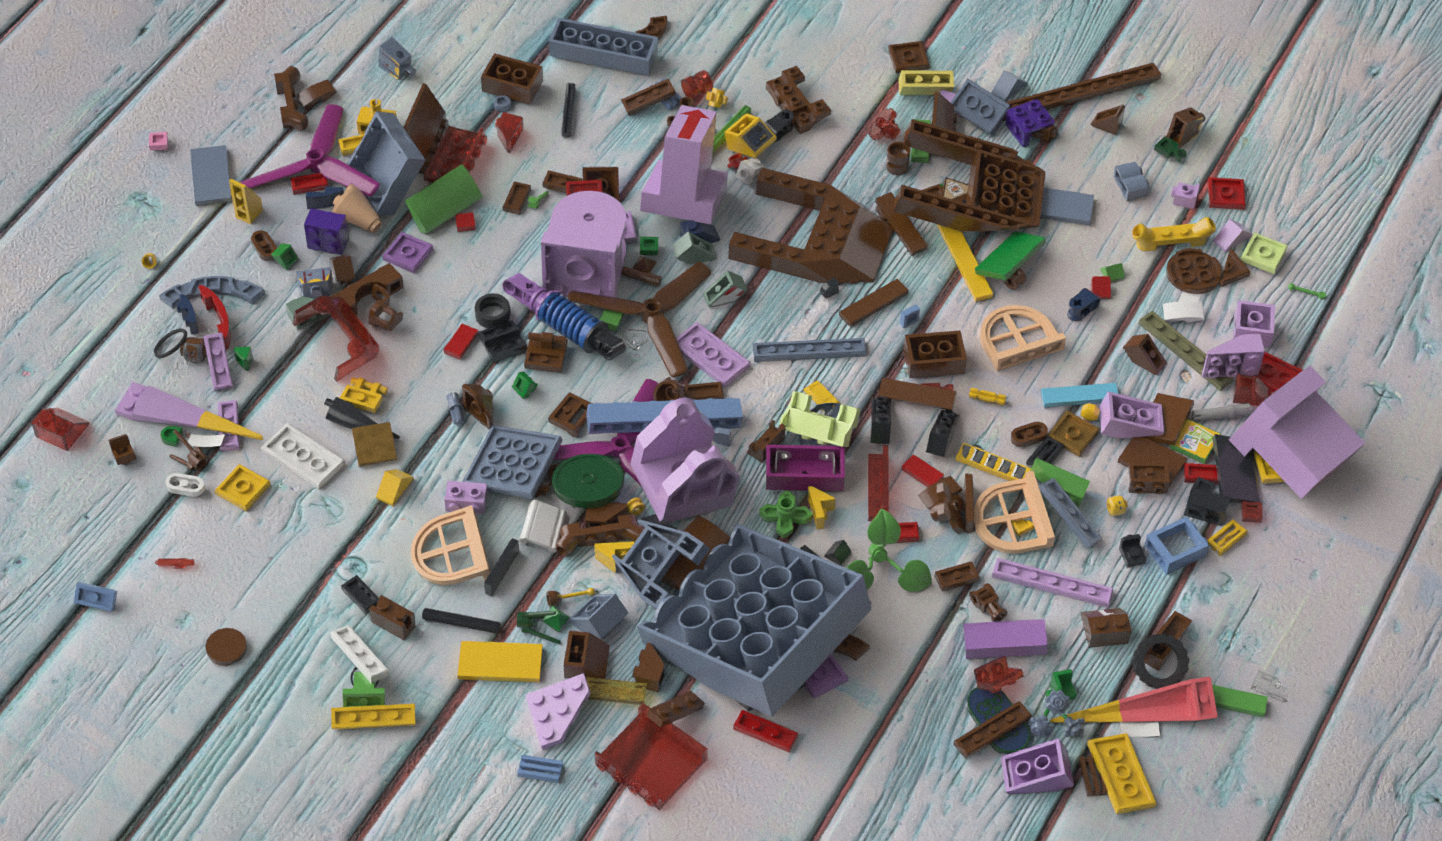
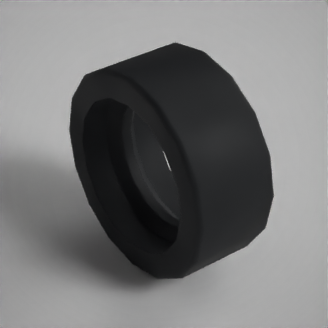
M485 294L475 303L476 321L484 328L508 322L510 319L509 301L500 294ZM489 306H498L503 309V312L497 316H486L482 313V310Z

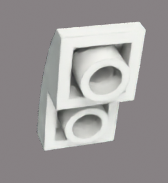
M1182 301L1163 304L1164 318L1167 323L1185 320L1186 323L1205 320L1202 302Z

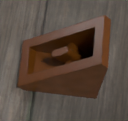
M1124 104L1098 112L1091 122L1092 127L1116 135L1123 122Z

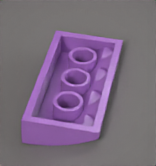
M1045 619L963 623L966 659L1048 654Z

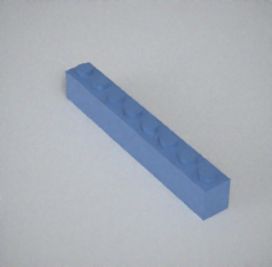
M740 398L692 399L697 409L709 419L714 429L719 427L726 429L741 428L743 414ZM674 400L588 404L586 413L589 434L642 432L660 415L662 409Z

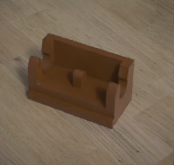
M772 420L765 433L755 443L752 442L749 445L747 454L763 463L766 460V445H780L785 439L786 426L781 423L777 428L775 420Z

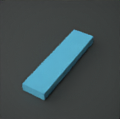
M1116 383L1042 388L1041 397L1044 408L1088 403L1096 404L1102 403L1108 391L1118 394Z

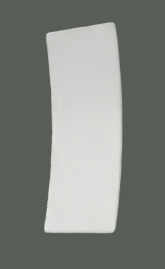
M191 434L188 443L196 447L220 446L225 434L209 436Z
M1158 721L1141 723L1120 722L1121 734L1127 733L1129 737L1160 735Z

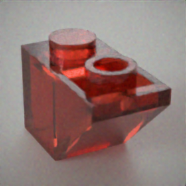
M1237 374L1233 390V403H1249L1253 406H1259L1272 395V390L1256 376Z

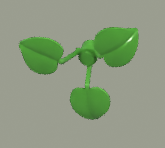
M880 509L867 530L868 539L873 543L868 548V553L871 556L868 558L869 566L867 567L863 560H856L849 564L847 569L862 574L866 589L868 590L874 582V575L870 571L873 567V561L881 563L887 560L902 573L898 578V583L904 590L918 592L926 589L931 584L932 578L928 566L923 561L911 560L902 569L887 556V551L884 548L886 543H896L900 537L901 530L897 520L884 509Z

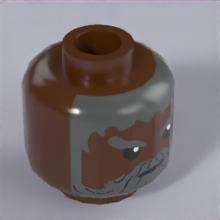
M196 337L186 338L180 347L181 356L186 361L202 362L205 356H207L204 339Z

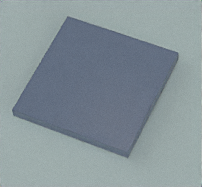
M492 425L462 482L487 484L488 492L533 499L563 441L562 437Z

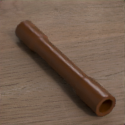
M623 266L621 275L659 287L662 281L661 276Z

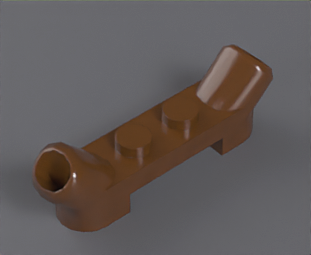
M289 66L284 72L274 73L277 94H285L286 106L280 107L283 128L293 127L302 131L307 128L309 120L307 115L297 111V100H293L296 97L293 86L300 80V71L294 66Z
M635 515L618 516V523L580 529L579 522L567 524L560 529L561 538L556 543V549L561 556L569 557L577 547L594 546V544L613 543L620 540H628L635 543L645 528L638 524V519Z

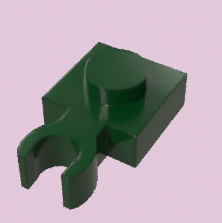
M1164 136L1154 146V151L1167 159L1172 156L1179 163H1181L1182 157L1186 158L1187 155L1185 150L1179 149L1178 143L1167 136Z

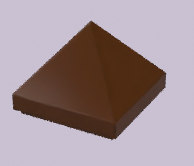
M640 255L632 269L651 273L657 261Z

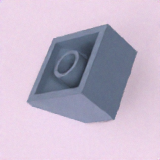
M594 594L568 620L582 632H590L597 638L604 639L611 633L610 630L614 626L624 621V617L629 612L616 594Z

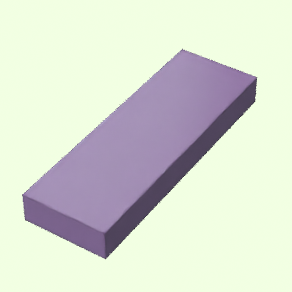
M223 333L204 336L214 391L233 388Z
M237 400L218 402V416L239 425ZM219 431V435L225 434L222 444L219 446L220 452L240 450L239 435Z

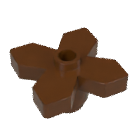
M944 482L937 484L936 489L940 502L935 503L930 508L932 519L935 522L949 520L952 530L957 534L965 532V522L959 512L964 510V500L959 495L953 496L949 486Z

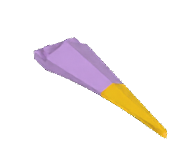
M132 382L115 409L116 415L133 421L197 427L263 440V436L150 385L147 387Z

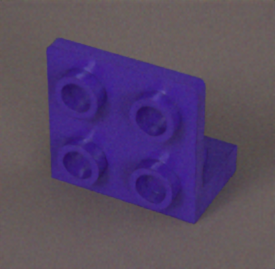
M1038 99L1008 109L1005 121L1006 127L1023 148L1029 146L1031 133L1052 126L1055 123Z

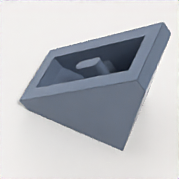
M1004 70L991 93L1006 102L1023 88L1027 82L1017 75Z

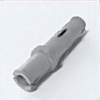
M1229 404L1225 407L1192 410V416L1198 415V417H1192V420L1198 422L1251 415V410H1244L1250 408V404Z

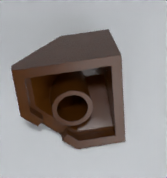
M463 384L464 410L490 430L493 425L494 414L493 394L481 385Z

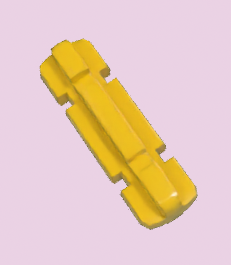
M971 388L969 391V397L973 399L979 398V400L986 402H997L999 405H1004L1006 402V395L1003 394L996 395L994 392L979 391L977 388Z

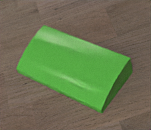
M460 165L405 200L419 231L428 233L481 199L483 195L467 169Z

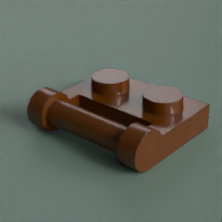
M569 392L548 417V422L567 431L572 437H577L580 434V429L587 422L588 404L593 403ZM581 409H585L586 411L575 425L571 424Z

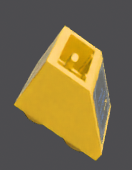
M749 114L742 116L724 132L728 150L753 158L759 156L777 140L774 133L759 117Z

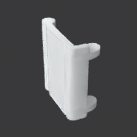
M538 500L531 501L527 509V516L519 543L526 544L529 541L548 548L550 552H557L556 543L561 537L560 529L564 526L567 512Z

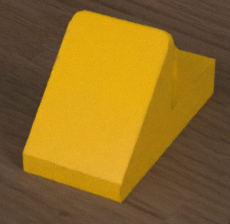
M811 486L808 487L810 509L813 513L816 530L823 529L825 520H827V511L835 510L836 499Z
M634 542L594 544L595 559L616 573V562L612 558L613 554L622 560Z

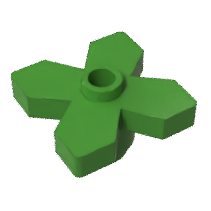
M789 490L779 495L776 505L766 504L759 509V516L765 522H777L776 532L782 538H786L793 533V523L805 525L813 518V513L807 507H796L795 496Z

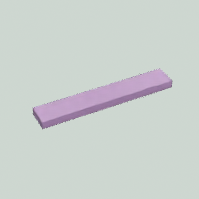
M997 558L992 573L993 578L1107 608L1109 607L1114 589Z

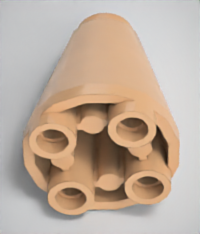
M350 184L342 196L338 195L334 199L333 204L335 206L332 212L346 215L347 222L372 233H375L381 227L380 217L357 186Z

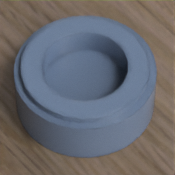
M504 95L496 97L494 99L495 110L498 112L509 111L511 109V99Z

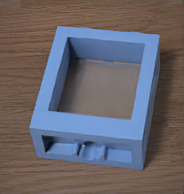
M1187 517L1147 534L1144 545L1166 575L1206 557L1209 547L1206 538L1201 536L1197 531L1196 525L1190 522Z

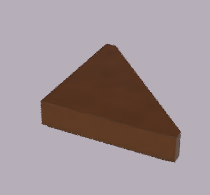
M1233 249L1229 250L1220 287L1250 276L1249 269Z

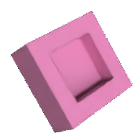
M167 132L149 133L150 151L168 150Z

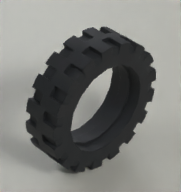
M1166 634L1152 635L1140 642L1134 651V672L1142 683L1147 684L1151 688L1158 689L1179 683L1185 678V674L1189 670L1188 663H1190V659L1187 655L1188 651L1184 648L1183 643L1175 639L1174 636ZM1159 644L1170 647L1176 654L1178 662L1175 672L1168 678L1163 679L1149 674L1144 662L1147 651L1154 645Z

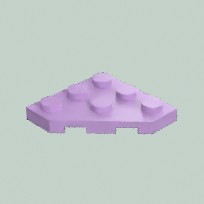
M584 673L526 694L542 750L563 743L570 725L574 724L581 712V706L591 695Z

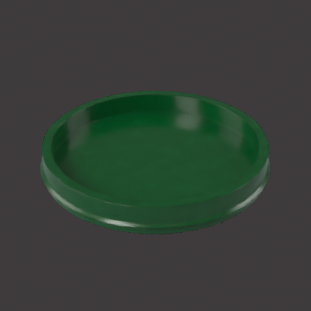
M580 454L570 457L558 465L552 476V485L555 494L564 503L578 508H596L612 502L620 495L624 485V473L621 467L611 458L599 454Z

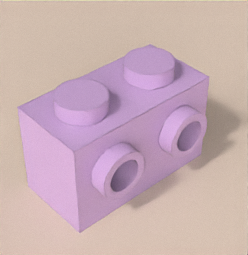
M448 481L444 499L445 510L453 512L472 505L475 514H485L488 496L487 484Z

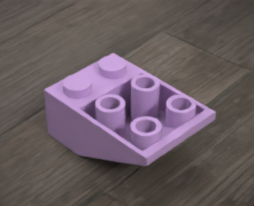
M1240 335L1207 351L1202 378L1258 375L1265 352L1261 335Z

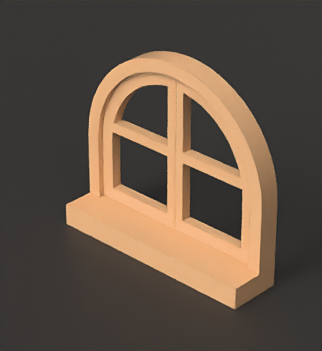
M1009 305L994 310L983 321L980 332L982 347L996 371L1064 350L1066 342L1064 333L1058 334L1044 314L1033 308L1021 305ZM1010 316L1026 317L1035 321L1036 324L1017 329ZM1003 318L1010 332L990 338L992 326ZM1041 327L1047 338L1027 344L1021 333ZM1013 336L1019 346L998 353L992 342Z
M1034 471L1026 472L1023 479L993 485L986 489L977 499L974 506V528L981 540L991 548L1004 553L1018 554L1054 546L1055 535ZM1023 490L1029 510L1008 514L1002 494ZM998 496L1004 515L983 519L986 505ZM1032 518L1038 538L1017 542L1011 521ZM1006 523L1012 542L1003 541L989 532L987 527Z
M472 505L433 518L423 525L415 535L411 545V559L417 572L427 581L439 585H452L479 576H483L484 580H486L491 570L482 535ZM463 520L467 539L446 546L442 527ZM438 529L442 547L422 553L425 541ZM470 547L474 566L453 572L448 553ZM444 555L449 573L435 572L428 568L423 561Z

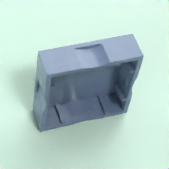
M376 111L365 131L362 141L356 147L347 165L380 183L378 191L373 196L365 195L377 214L394 215L425 159L394 113Z

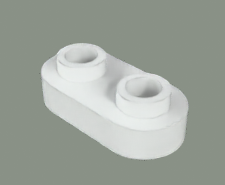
M173 473L165 481L167 490L174 494L197 497L205 491L204 481L197 476Z

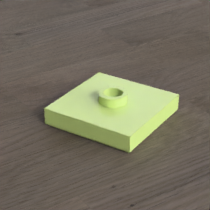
M1254 233L1241 256V261L1275 274L1288 249V245Z

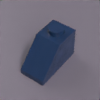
M693 220L680 222V238L687 232H690L709 243L720 241L714 225Z

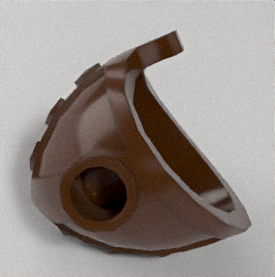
M668 377L655 387L653 399L654 401H670L684 398L685 386Z

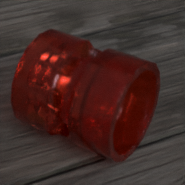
M701 70L693 76L682 79L681 87L686 97L695 99L701 94L707 93V91H712L713 81L707 71Z

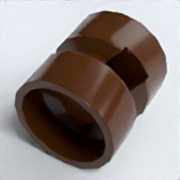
M893 142L888 146L886 170L892 175H903L909 169L910 147L904 146V142Z

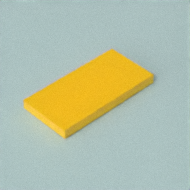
M461 641L457 677L461 680L540 682L543 644Z
M1124 733L1088 740L1087 745L1098 772L1102 775L1108 790L1107 794L1116 815L1154 808L1157 803L1128 734Z

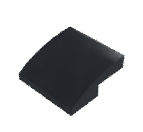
M513 320L478 332L480 340L493 363L527 351V344L520 336L519 328Z

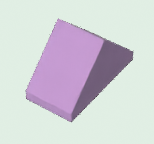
M1229 219L1216 235L1213 242L1224 252H1227L1252 237V233L1241 223Z

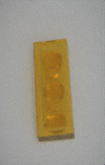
M586 677L591 693L588 698L590 700L638 705L645 704L647 683Z

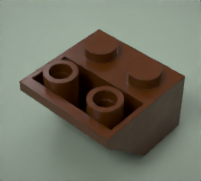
M569 631L563 665L564 678L569 679L584 673L586 680L605 682L610 645L590 632Z

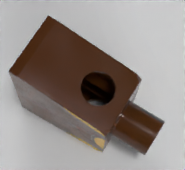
M1191 107L1174 113L1167 137L1178 143L1179 148H1181L1198 135L1200 127L1205 121L1204 114L1197 112Z

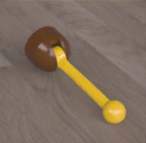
M589 588L586 591L561 595L558 591L546 592L547 603L549 607L557 606L561 603L562 599L587 594L592 596L595 594V590Z

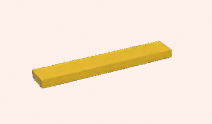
M936 224L975 302L993 298V292L985 277L975 274V268L978 266V263L962 232Z

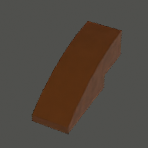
M1174 611L1156 635H1171L1181 641L1192 620ZM1154 645L1147 651L1144 662L1159 671L1171 656L1173 650L1166 645Z

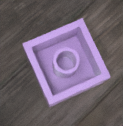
M1238 300L1234 313L1233 339L1245 334H1260L1263 347L1270 348L1274 335L1275 305Z

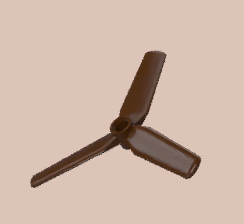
M697 262L660 289L653 298L645 300L644 303L571 290L568 293L567 299L571 302L642 316V320L647 324V332L671 377H678L685 374L688 368L670 322L663 314L674 309L711 275V271L704 263Z

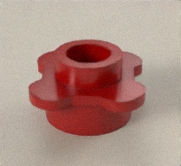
M741 153L734 154L729 157L727 167L738 169L740 162L747 160V157H742Z

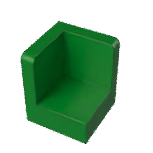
M1072 669L1053 672L1050 682L1052 691L1058 692L1062 690L1064 695L1069 697V700L1076 699V692L1072 684Z

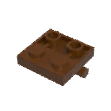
M529 332V344L524 368L562 373L568 345L566 336H557L554 333L542 332L541 334Z

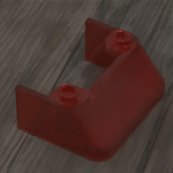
M320 296L294 311L292 322L294 327L317 313L322 315L330 313L350 340L347 345V353L351 358L336 367L334 376L336 382L377 357L379 353L378 343L342 297Z

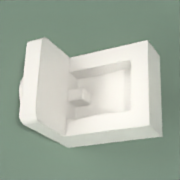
M756 158L741 161L736 178L748 185L752 184L754 176L759 174L761 169L766 166L761 164L760 160Z

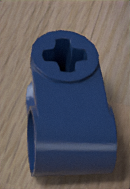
M1083 288L1070 299V309L1067 313L1068 318L1072 321L1082 320L1098 307L1101 298L1087 288Z

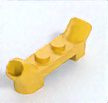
M1205 217L1193 224L1152 228L1139 223L1133 228L1132 237L1136 240L1137 248L1142 251H1156L1157 246L1190 243L1191 247H1197L1206 244L1207 238L1216 232V225L1209 217Z

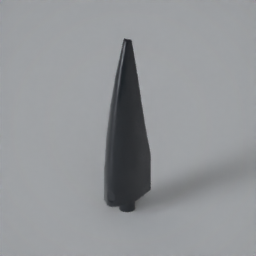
M335 397L334 401L327 398L324 402V405L329 407L325 419L349 429L378 424L360 412L354 405L341 398ZM392 432L394 439H400L399 435Z

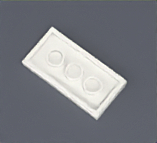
M288 423L261 447L263 453L317 489H321L345 466L343 459Z

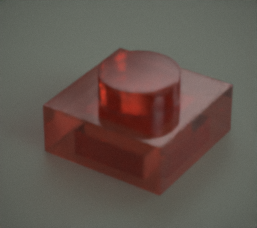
M1242 501V522L1261 523L1263 519L1262 502Z

